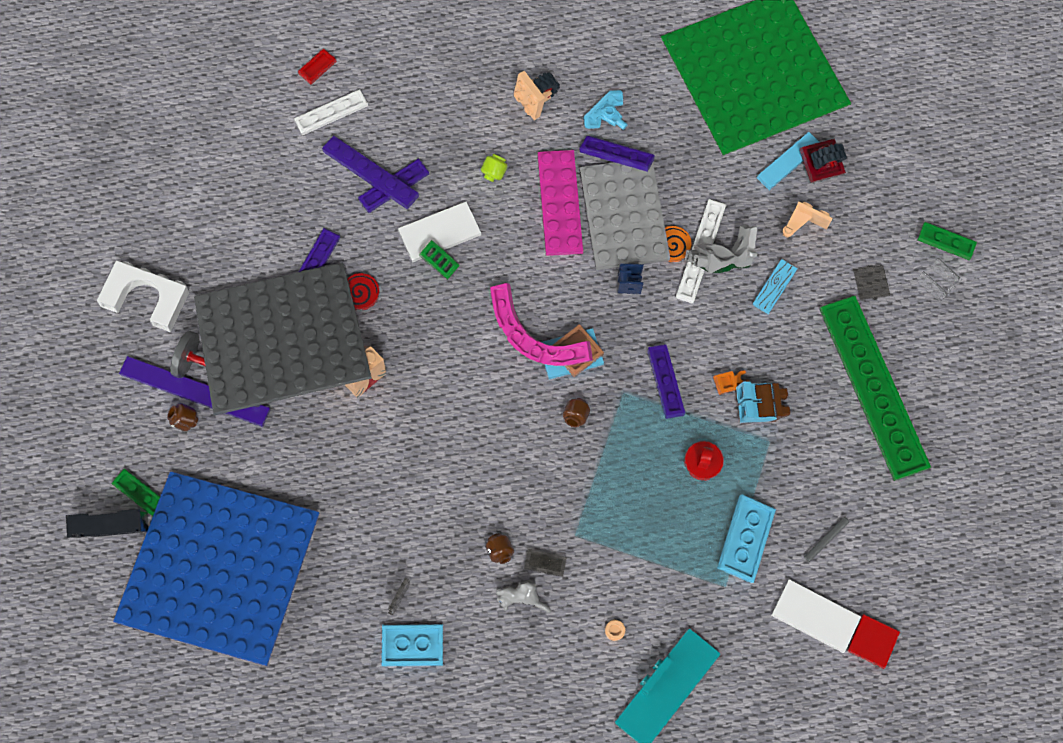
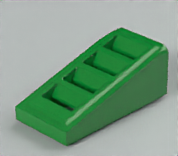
M432 240L419 254L425 262L447 280L460 266ZM433 248L435 251L428 257L427 254ZM439 253L441 256L434 262V257ZM445 258L447 261L440 268L438 264ZM448 264H452V267L447 272H445L444 269L448 266Z

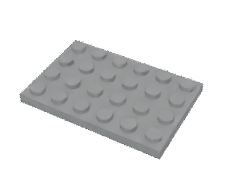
M619 163L580 167L596 270L617 268L620 264H647L669 261L670 253L653 163L648 172Z

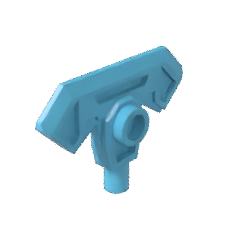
M621 90L609 91L584 116L585 128H600L601 119L613 126L618 125L622 130L628 126L622 120V115L615 108L616 106L623 105V93Z

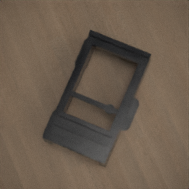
M140 509L100 515H89L88 513L66 515L67 538L146 533L148 531V513L142 512Z

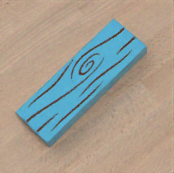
M781 259L752 305L769 314L798 268Z

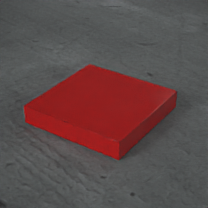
M863 614L847 652L885 669L900 632Z

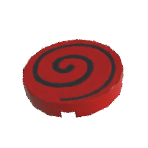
M364 273L348 277L347 280L355 310H367L374 306L378 301L380 293L376 280Z

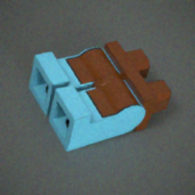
M743 381L736 387L738 404H740L738 406L740 423L776 422L780 418L790 415L789 405H781V400H785L788 397L787 388L779 387V383L752 384L751 382Z

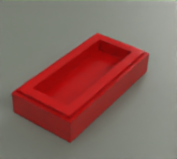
M323 48L298 71V74L311 85L337 61Z

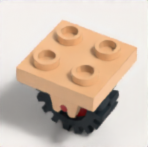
M523 71L518 74L514 97L523 105L527 115L536 120L541 115L544 102L548 101L554 96V93L558 92L560 84L550 72L543 73V75H539L531 80L527 73Z

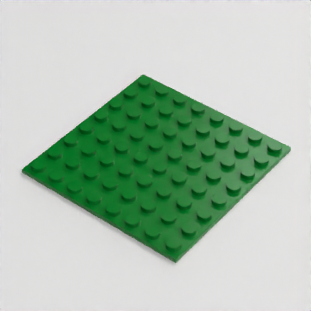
M754 0L661 36L666 49L723 156L851 105L848 96L794 0Z

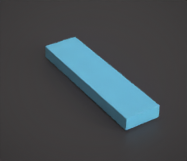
M808 132L757 176V179L770 191L803 162L800 148L819 143V141Z

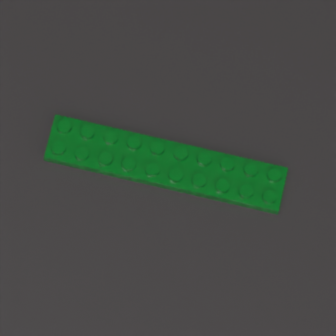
M856 296L822 306L819 310L893 480L897 481L929 470L931 465Z

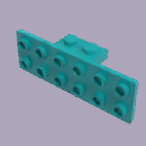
M688 629L664 661L662 659L657 661L653 667L656 671L652 676L647 674L640 684L643 687L615 721V724L637 743H652L714 664L720 653L695 632Z

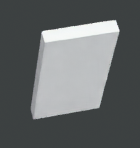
M467 202L398 228V232L412 262L422 259L419 254L431 240L445 250L481 236V231ZM432 248L427 256L432 255L435 250Z
M791 580L787 581L771 615L842 653L846 651L861 616Z

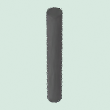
M843 517L804 558L810 562L849 523V520Z

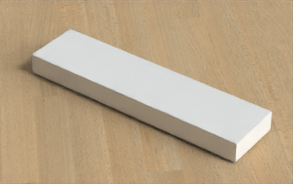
M359 89L294 118V121L303 136L367 107L368 103Z

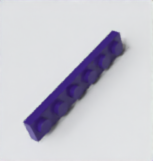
M333 136L323 146L322 150L325 154L407 210L418 199V192L337 137Z

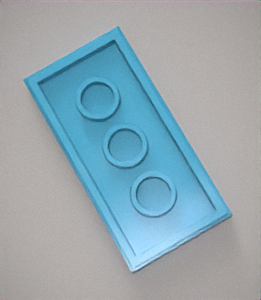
M743 494L739 495L717 569L747 582L754 583L776 509Z

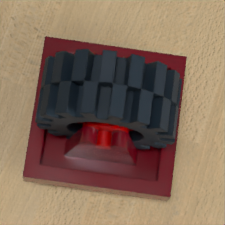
M835 138L800 148L810 183L846 173L842 161L847 159L843 144H836Z

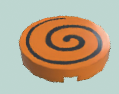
M667 226L665 231L670 253L669 262H679L685 258L686 250L691 249V238L684 229L677 226Z

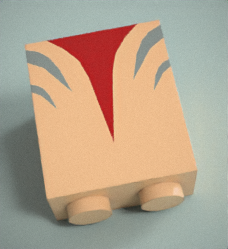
M364 346L372 379L345 385L356 398L361 396L386 374L384 359L372 346Z

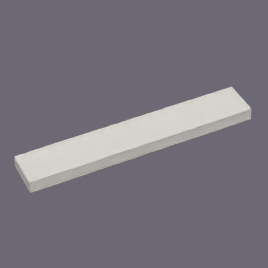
M711 199L708 200L692 250H694V245L714 243L726 204ZM687 262L676 295L677 299L694 303L704 273L702 268L694 266L692 262Z

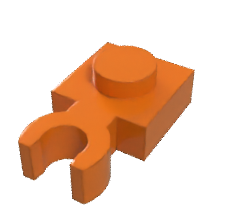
M733 371L715 375L713 378L718 394L736 391V387L743 382L741 376L746 374V371H740L735 376Z

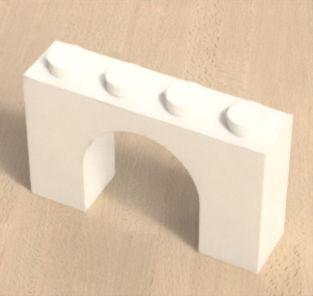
M116 261L97 299L99 305L119 313L127 294L132 289L141 285L152 286L159 291V301L150 321L153 326L171 332L189 294L186 284L179 280L171 281L162 274H152L146 268H135L126 261H123V263Z

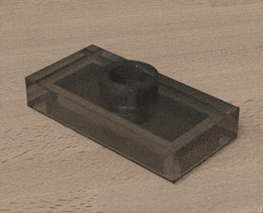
M528 549L524 569L563 578L567 557Z

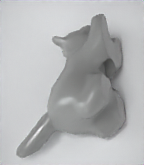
M532 580L522 581L517 587L506 586L496 589V595H499L497 601L504 608V611H507L508 607L513 603L533 605L551 613L548 605L539 602L536 583Z

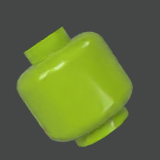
M495 154L487 156L481 167V172L485 174L483 178L494 182L495 179L501 180L508 167L507 163H505L506 159Z

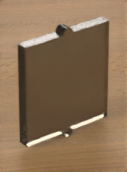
M868 265L866 268L853 269L860 300L872 298L876 300L879 297L890 296L883 265L873 267Z
M405 578L388 608V614L394 616L410 586L409 579Z

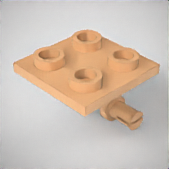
M798 202L787 226L783 228V236L789 238L808 221L827 230L833 218L829 217L830 214L823 210L817 211L813 209V206L809 203Z

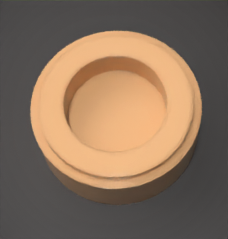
M612 620L606 625L605 634L610 640L618 641L625 634V626L619 620Z

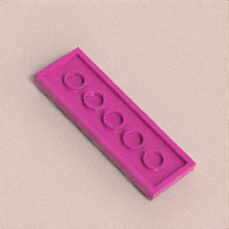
M574 150L538 152L546 256L583 254Z

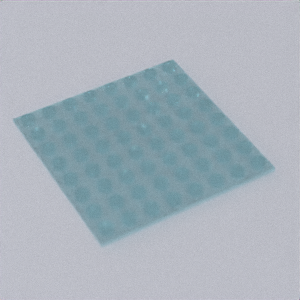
M623 393L575 537L726 588L730 574L717 569L739 495L743 494L753 499L770 442L687 414L666 419L662 406ZM700 441L716 445L721 450L724 458L720 473L707 481L692 477L684 465V457L689 447Z

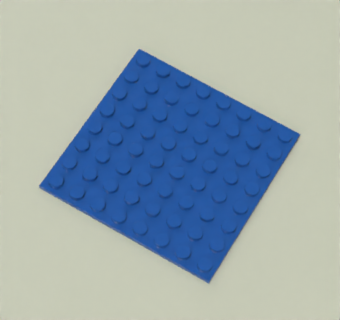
M170 472L113 622L268 666L320 513Z

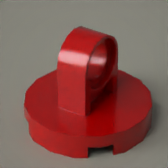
M700 441L689 447L684 457V465L692 477L707 481L720 473L724 458L721 450L716 445Z

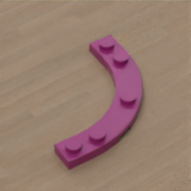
M504 283L490 287L498 325L503 329L510 344L521 354L533 361L553 366H570L593 361L589 341L567 346H551L532 337L524 329L516 315L510 284Z

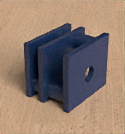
M644 264L619 265V287L617 293L641 294L643 288L641 274Z

